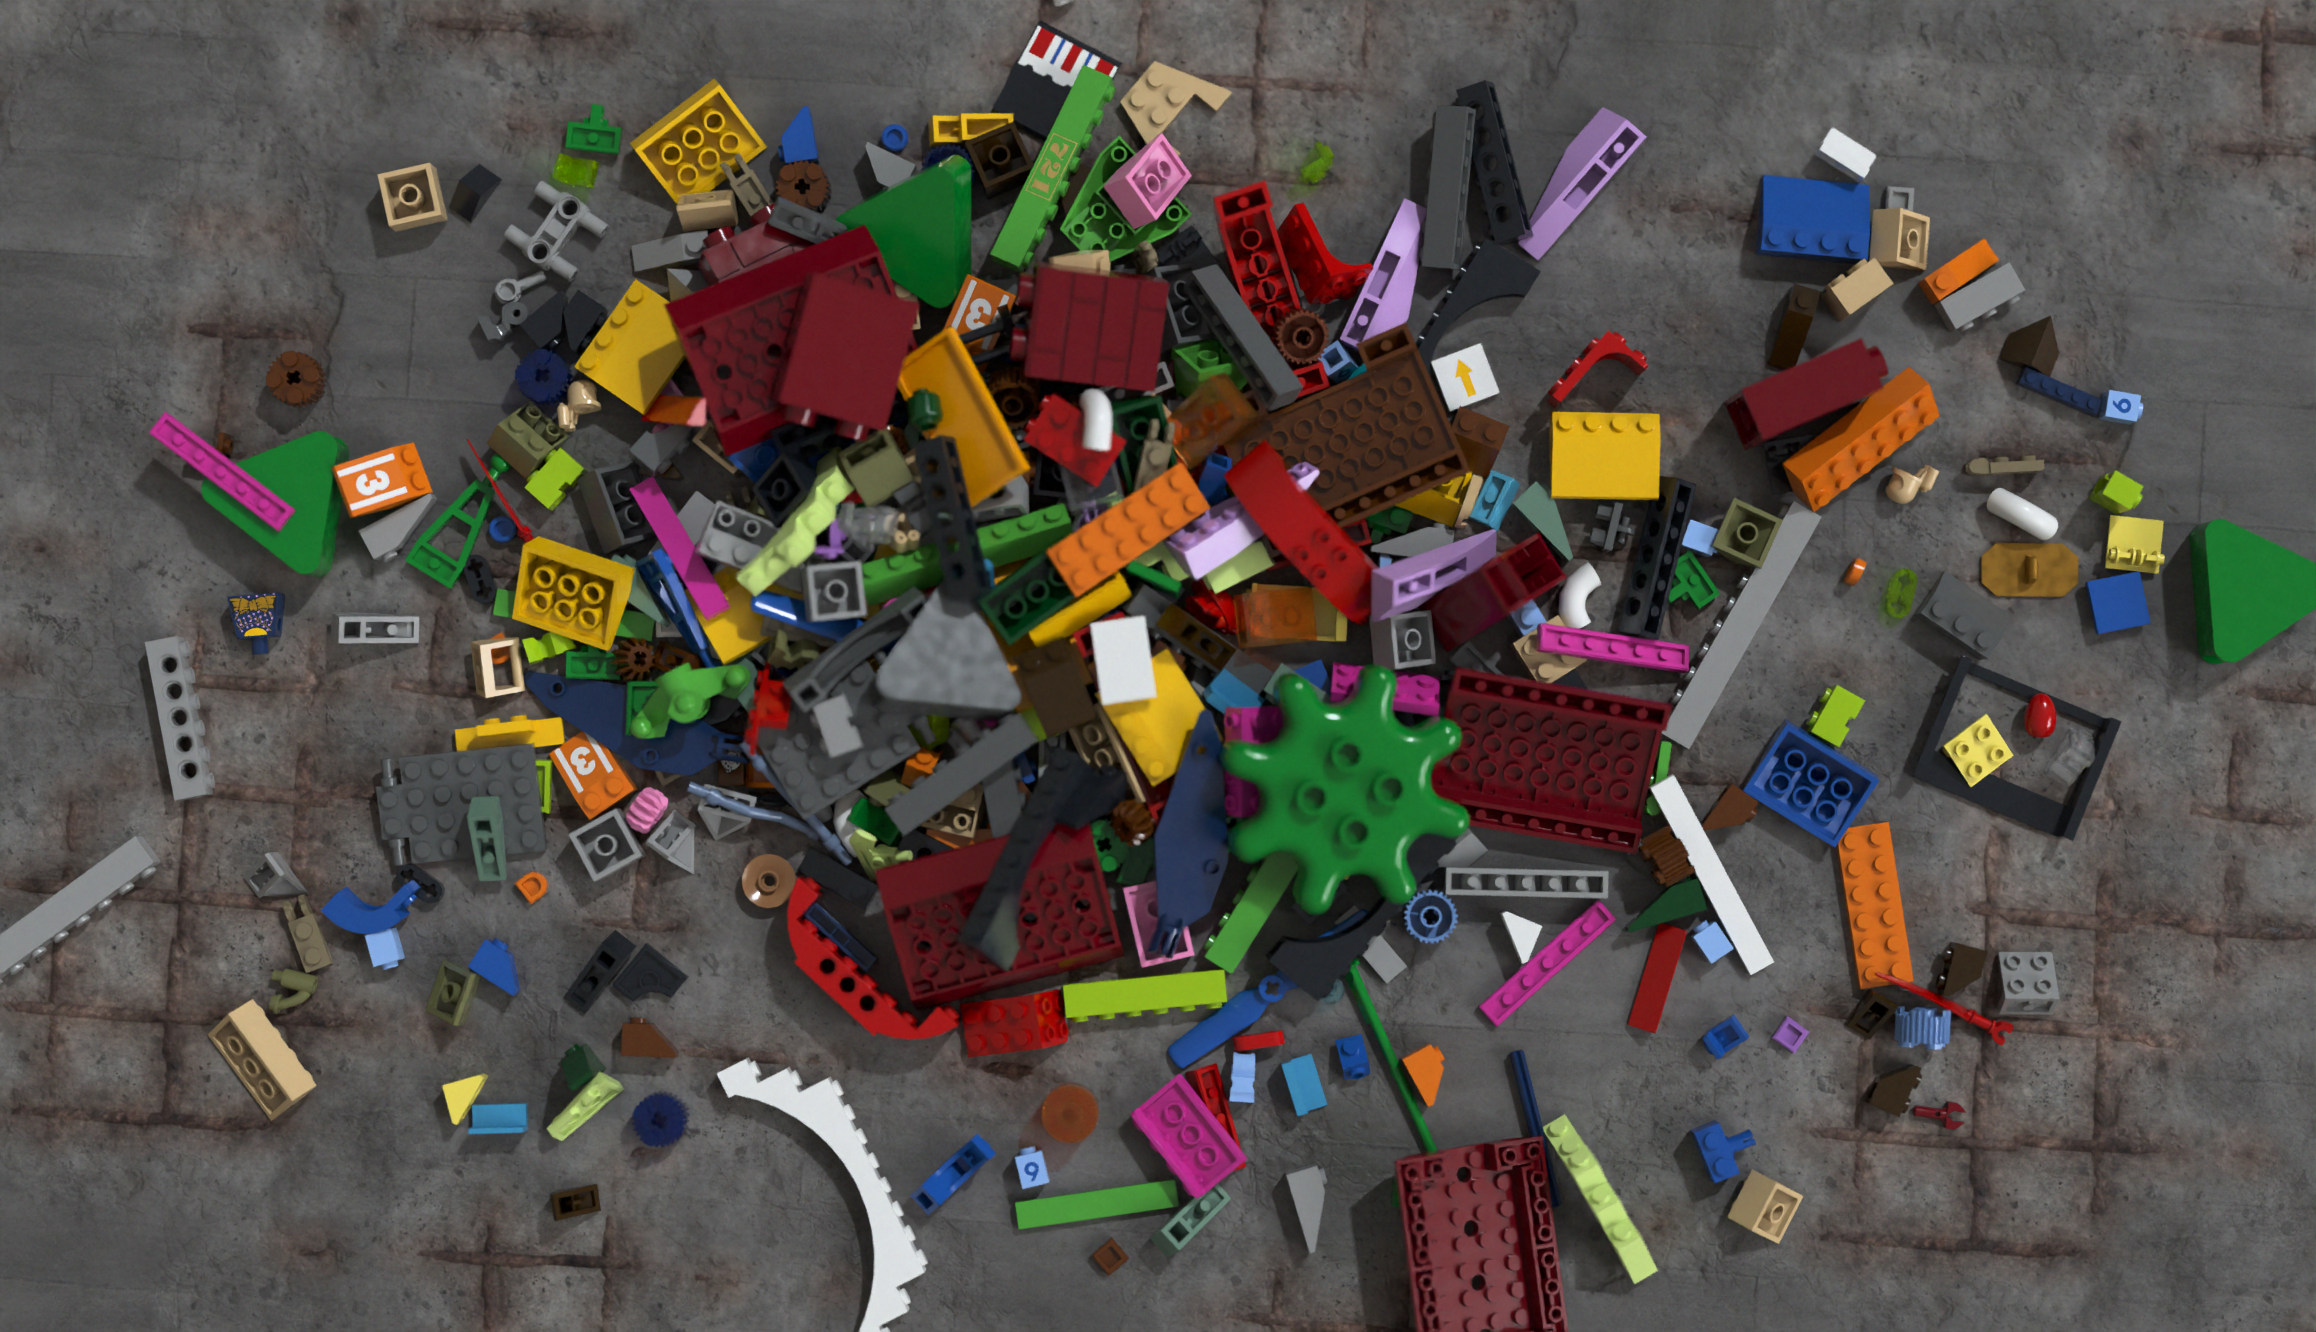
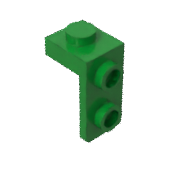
M861 798L853 806L848 821L870 832L887 845L896 847L903 834L886 810L877 807L865 798Z

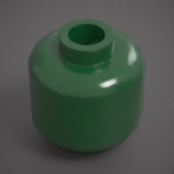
M928 389L915 390L913 395L905 402L909 424L919 431L933 430L938 427V423L943 419L940 397L934 392H929Z

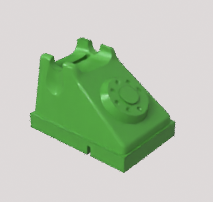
M1213 339L1175 347L1171 350V358L1174 360L1176 396L1186 397L1192 403L1195 414L1203 413L1209 405L1212 408L1225 402L1248 383L1219 340Z

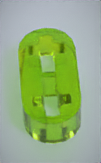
M1900 569L1891 577L1884 609L1886 614L1893 619L1905 617L1911 610L1917 586V576L1910 569ZM1905 573L1907 574V579L1911 580V582L1905 585L1903 592H1901L1902 583L1898 581V577L1904 576ZM1900 595L1902 596L1900 605L1904 606V610L1898 611L1896 614L1895 608L1891 607V604L1897 602Z

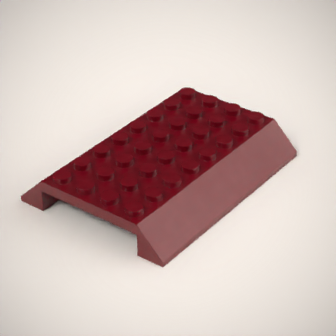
M1456 667L1450 682L1443 717L1458 725L1462 738L1459 747L1454 752L1441 758L1434 764L1431 771L1432 789L1437 796L1450 799L1463 806L1468 812L1470 826L1637 854L1643 830L1641 818L1661 734L1662 731L1667 729L1672 704Z

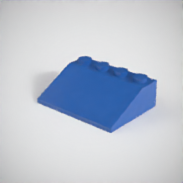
M1769 175L1762 176L1755 255L1857 264L1864 258L1866 261L1868 260L1870 238L1869 185Z
M1785 719L1771 739L1743 791L1826 843L1836 847L1878 784L1879 778L1872 771Z

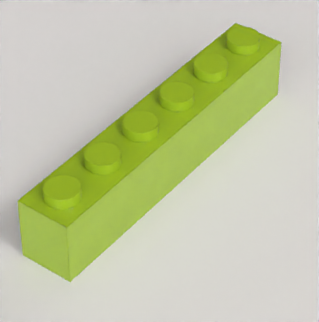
M1224 969L1063 985L1066 1018H1072V1022L1088 1021V1016L1099 1015V1020L1115 1018V1013L1122 1012L1126 1013V1017L1141 1016L1142 1010H1152L1153 1014L1169 1013L1168 1008L1179 1007L1180 1012L1195 1010V1005L1206 1004V1009L1221 1008L1222 1002H1227Z

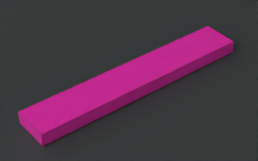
M168 412L161 416L149 432L158 441L280 532L296 510Z
M650 477L630 488L633 497L671 558L672 563L706 620L708 621L731 608L701 556L694 554V544L656 480Z
M1544 623L1537 625V652L1679 673L1689 671V645Z
M1597 899L1478 1007L1497 1027L1609 927L1616 918Z

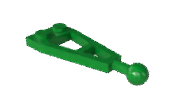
M498 453L491 457L489 473L494 481H496L500 473L507 472L511 465ZM487 475L482 482L476 479L419 537L405 559L406 562L451 590L463 573L468 557L472 554L496 493L491 488L492 484ZM480 490L485 495L474 519L460 509ZM453 516L472 526L458 562L428 544Z

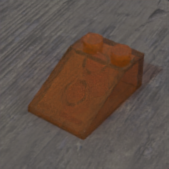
M1225 372L1209 377L1167 418V423H1175L1173 447L1188 468L1193 469L1238 434L1258 414Z
M1312 587L1233 595L1239 649L1317 641Z

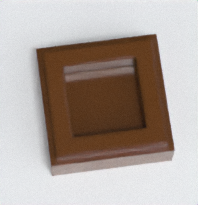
M1112 1237L1091 1254L1108 1276L1129 1259L1128 1255Z

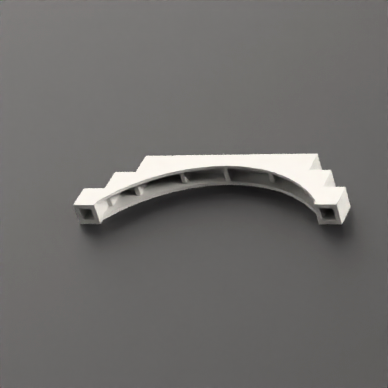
M749 1057L720 1071L717 1075L728 1098L733 1095L756 1099L794 1116L814 1130L845 1164L856 1182L866 1206L874 1245V1278L871 1297L859 1332H890L889 1328H883L882 1324L908 1312V1304L911 1303L905 1288L900 1290L899 1285L925 1273V1265L928 1264V1261L921 1249L917 1251L913 1243L916 1237L910 1225L905 1226L901 1219V1216L904 1215L898 1201L893 1202L888 1193L892 1191L885 1176L881 1178L876 1169L880 1167L873 1152L869 1154L864 1145L868 1141L861 1128L856 1129L852 1121L856 1117L849 1104L844 1105L840 1097L844 1093L837 1080L832 1081L831 1077H828L801 1091L799 1086L803 1085L798 1072L796 1070L792 1072L790 1067L760 1081L759 1076L762 1075L756 1061L751 1062Z

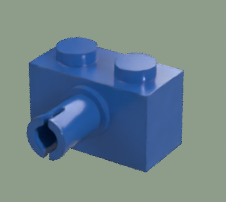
M1715 1120L1690 1130L1709 1180L1713 1183L1740 1174L1733 1157L1735 1156L1734 1153L1756 1145L1750 1129L1727 1138L1720 1123Z

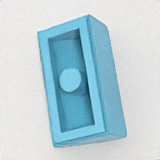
M1491 470L1468 518L1498 531L1520 483L1514 478Z

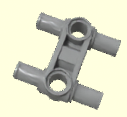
M541 181L535 188L534 194L552 206L551 212L534 236L531 237L514 225H510L504 234V238L520 248L523 255L545 271L553 270L569 282H572L577 276L579 269L560 257L561 252L579 227L583 226L599 238H602L609 229V225L590 213L591 209L589 206L568 192L561 193L544 181ZM572 203L577 204V212L573 215H566V207ZM541 247L547 248L546 257L536 259V251Z

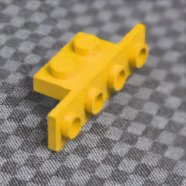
M527 715L510 717L511 722L500 723V718L483 720L484 725L455 729L457 751L534 743L535 747L564 744L562 717L527 720Z

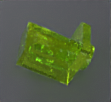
M1320 141L1314 144V149L1320 159L1300 170L1299 175L1305 184L1309 181H1312L1313 184L1320 181L1326 176L1325 171L1332 168L1334 155L1327 144L1323 146Z
M559 153L554 165L553 179L569 186L594 189L599 162L573 158Z

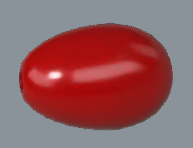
M2038 693L2027 704L2024 714V727L2029 736L2049 737L2054 732L2057 722L2055 706L2047 694Z

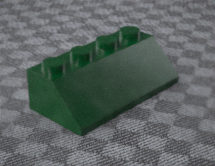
M1160 395L1126 396L1109 401L1112 411V431L1127 440L1117 456L1126 497L1134 493L1133 484L1143 440L1147 436L1151 419L1159 421L1156 440H1163L1167 419ZM1172 442L1167 470L1177 464Z
M1061 536L991 587L992 594L976 599L981 611L1008 645L1014 643L1075 598L1045 552L1066 537Z

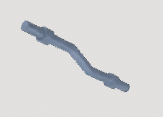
M745 741L739 746L752 760L751 765L758 772L761 771L777 791L799 813L775 771L769 765L764 754L761 755L757 750L755 756H750V745H745ZM815 814L806 819L808 824L824 841L822 844L829 852L833 851L839 860L847 866L853 858L841 846V840L836 834H831Z
M691 781L686 790L706 799L705 802L713 806L718 804L746 817L779 822L807 834V838L814 841L818 839L823 841L808 823L783 812L749 807L722 795V792L717 789H708Z

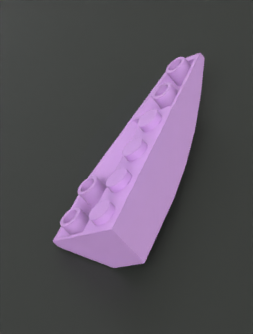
M1602 107L1567 147L1530 219L1533 237L1520 240L1518 245L1538 262L1642 144L1646 136L1627 119Z
M1404 198L1373 265V270L1366 280L1339 339V342L1345 347L1360 353L1356 345L1357 343L1407 321L1419 264L1420 249L1424 237L1422 224L1424 219H1426L1427 208Z
M1307 462L1299 463L1287 470L1305 490H1307L1319 474V470ZM1233 496L1209 508L1163 539L1162 542L1183 571L1197 580L1240 553L1265 532L1245 509L1238 497Z
M1492 529L1373 570L1372 621L1378 622L1417 608L1448 586L1485 565L1496 556L1497 531Z

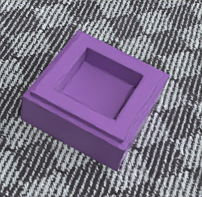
M1785 1016L1771 1038L1790 1052L1795 1053L1809 1031L1790 1017Z

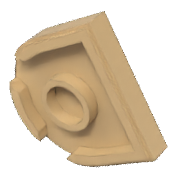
M1474 474L1471 477L1454 528L1465 530L1467 523L1462 521L1463 519H1468V516L1471 515L1483 481L1482 477Z

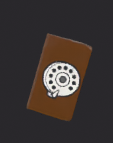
M722 732L726 734L745 736V732ZM730 741V744L740 745L741 743H743ZM728 751V755L745 757V754ZM718 760V786H745V763Z

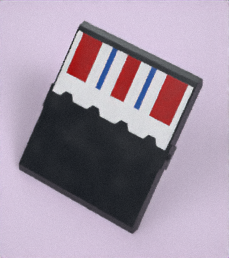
M1040 20L1020 58H1017L1013 64L1011 74L991 113L1013 114V121L1017 127L1046 141L1082 66H1088L1112 77L1114 80L1122 63Z

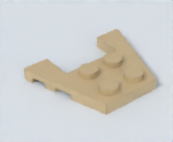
M1154 61L1120 101V104L1147 145L1158 134L1163 133L1194 96L1198 97L1217 113L1232 95V92ZM1172 147L1176 154L1180 156L1181 153L1178 152L1174 147Z

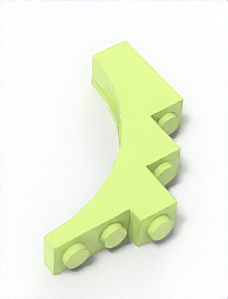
M839 446L832 448L818 460L816 467L818 476L811 492L795 509L771 541L737 573L736 579L755 597L792 565L796 567L815 551V536L835 520V506L855 489L838 453L843 451Z
M1118 490L1107 496L1109 502L1106 505L1110 509L1125 499V497ZM1263 540L1251 543L1240 553L1203 575L1202 578L1209 590L1213 589L1216 594L1273 566L1275 561L1273 558L1270 559ZM1162 541L1151 547L1145 554L1133 559L1147 567L1163 560L1164 565L1161 567L1166 576L1177 581L1189 577ZM1130 562L1124 565L1126 569H1128Z
M1564 1114L1544 1126L1543 1129L1546 1137L1587 1201L1622 1266L1634 1284L1658 1271L1640 1234L1628 1218L1619 1198L1607 1182L1598 1162Z

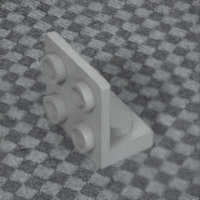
M1999 952L1998 962L2003 993L1998 1003L1999 1014L2053 1015L2060 998L2052 953Z

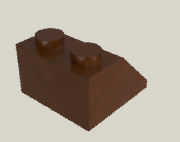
M1460 406L1456 411L1451 427L1470 471L1487 479L1510 426Z

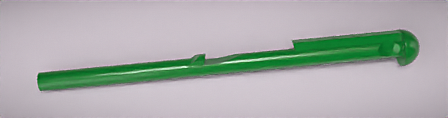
M1355 958L1350 963L1351 969L1345 975L1366 1025L1370 1024L1390 1067L1389 1072L1396 1081L1426 1151H1436L1435 1143L1356 966L1360 962Z

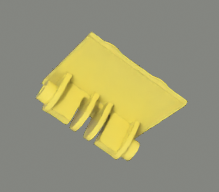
M2110 515L2105 568L2159 574V565H2163L2165 560L2164 554H2161L2164 521Z
M1987 714L1977 719L1969 727L1946 742L1942 749L1948 758L1951 757L1970 787L2014 756Z

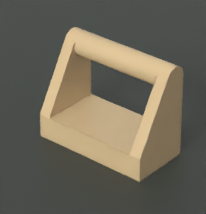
M519 637L470 642L476 694L489 698L525 691ZM509 646L513 685L495 686L491 649Z

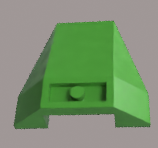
M1120 136L1099 154L1060 227V230L1079 251L1108 250L1110 262L1133 252L1137 244L1143 241H1148L1149 244L1172 234L1192 215L1175 196L1157 220L1133 229L1103 187L1112 175L1136 154Z

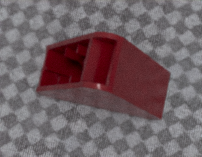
M1540 532L1489 561L1418 607L1420 611L1431 610L1433 632L1446 652L1568 578L1544 543Z

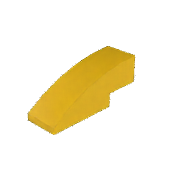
M961 113L959 116H932L928 120L930 146L965 145V142L1013 122V114Z

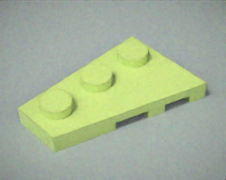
M599 1072L561 1114L553 1119L547 1130L552 1137L563 1141L624 1090L623 1086L619 1081Z

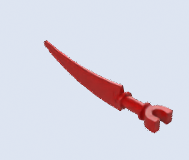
M467 439L496 493L519 529L517 530L518 538H522L526 544L534 539L531 534L532 529L521 523L470 440Z
M1875 972L1877 977L1910 990L1947 1010H1951V1012L1962 1017L1968 1024L1973 1023L1985 1029L1987 1034L1992 1033L1993 1040L2001 1046L2005 1043V1037L1999 1035L1998 1032L2005 1030L2011 1033L2013 1030V1024L2009 1022L1989 1020L1977 1014L1976 1010L1968 1009L1923 987Z

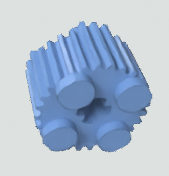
M1426 889V892L1425 890H1421L1420 893L1416 892L1413 898L1408 901V904H1404L1406 909L1402 910L1405 913L1402 916L1405 919L1403 921L1405 929L1414 939L1417 938L1418 941H1423L1426 944L1428 942L1430 944L1434 942L1439 943V940L1444 941V937L1448 938V933H1453L1452 929H1456L1454 924L1458 923L1455 920L1458 917L1455 914L1457 909L1453 908L1455 904L1451 903V898H1447V895L1440 891L1437 892V890L1432 889L1431 891ZM1428 909H1432V913L1436 915V920H1431V924H1426L1427 920L1423 918L1424 912L1428 913Z
M1898 1006L1895 1014L1894 1040H1898V1046L1911 1048L1914 1045H1918V1043L1925 1044L1926 1049L1941 1050L1942 1047H1945V1044L1950 1042L1951 1010L1942 1011V1014L1937 1013V1008L1916 1006V1008H1912L1910 1011H1904V1006Z

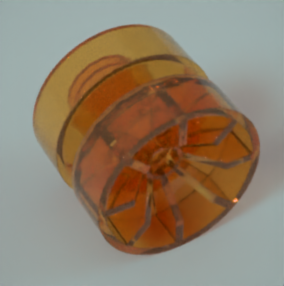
M1074 1082L1063 1083L1053 1088L1046 1096L1041 1111L1042 1123L1046 1131L1054 1139L1064 1143L1079 1142L1087 1138L1095 1129L1099 1116V1105L1093 1092L1086 1086Z

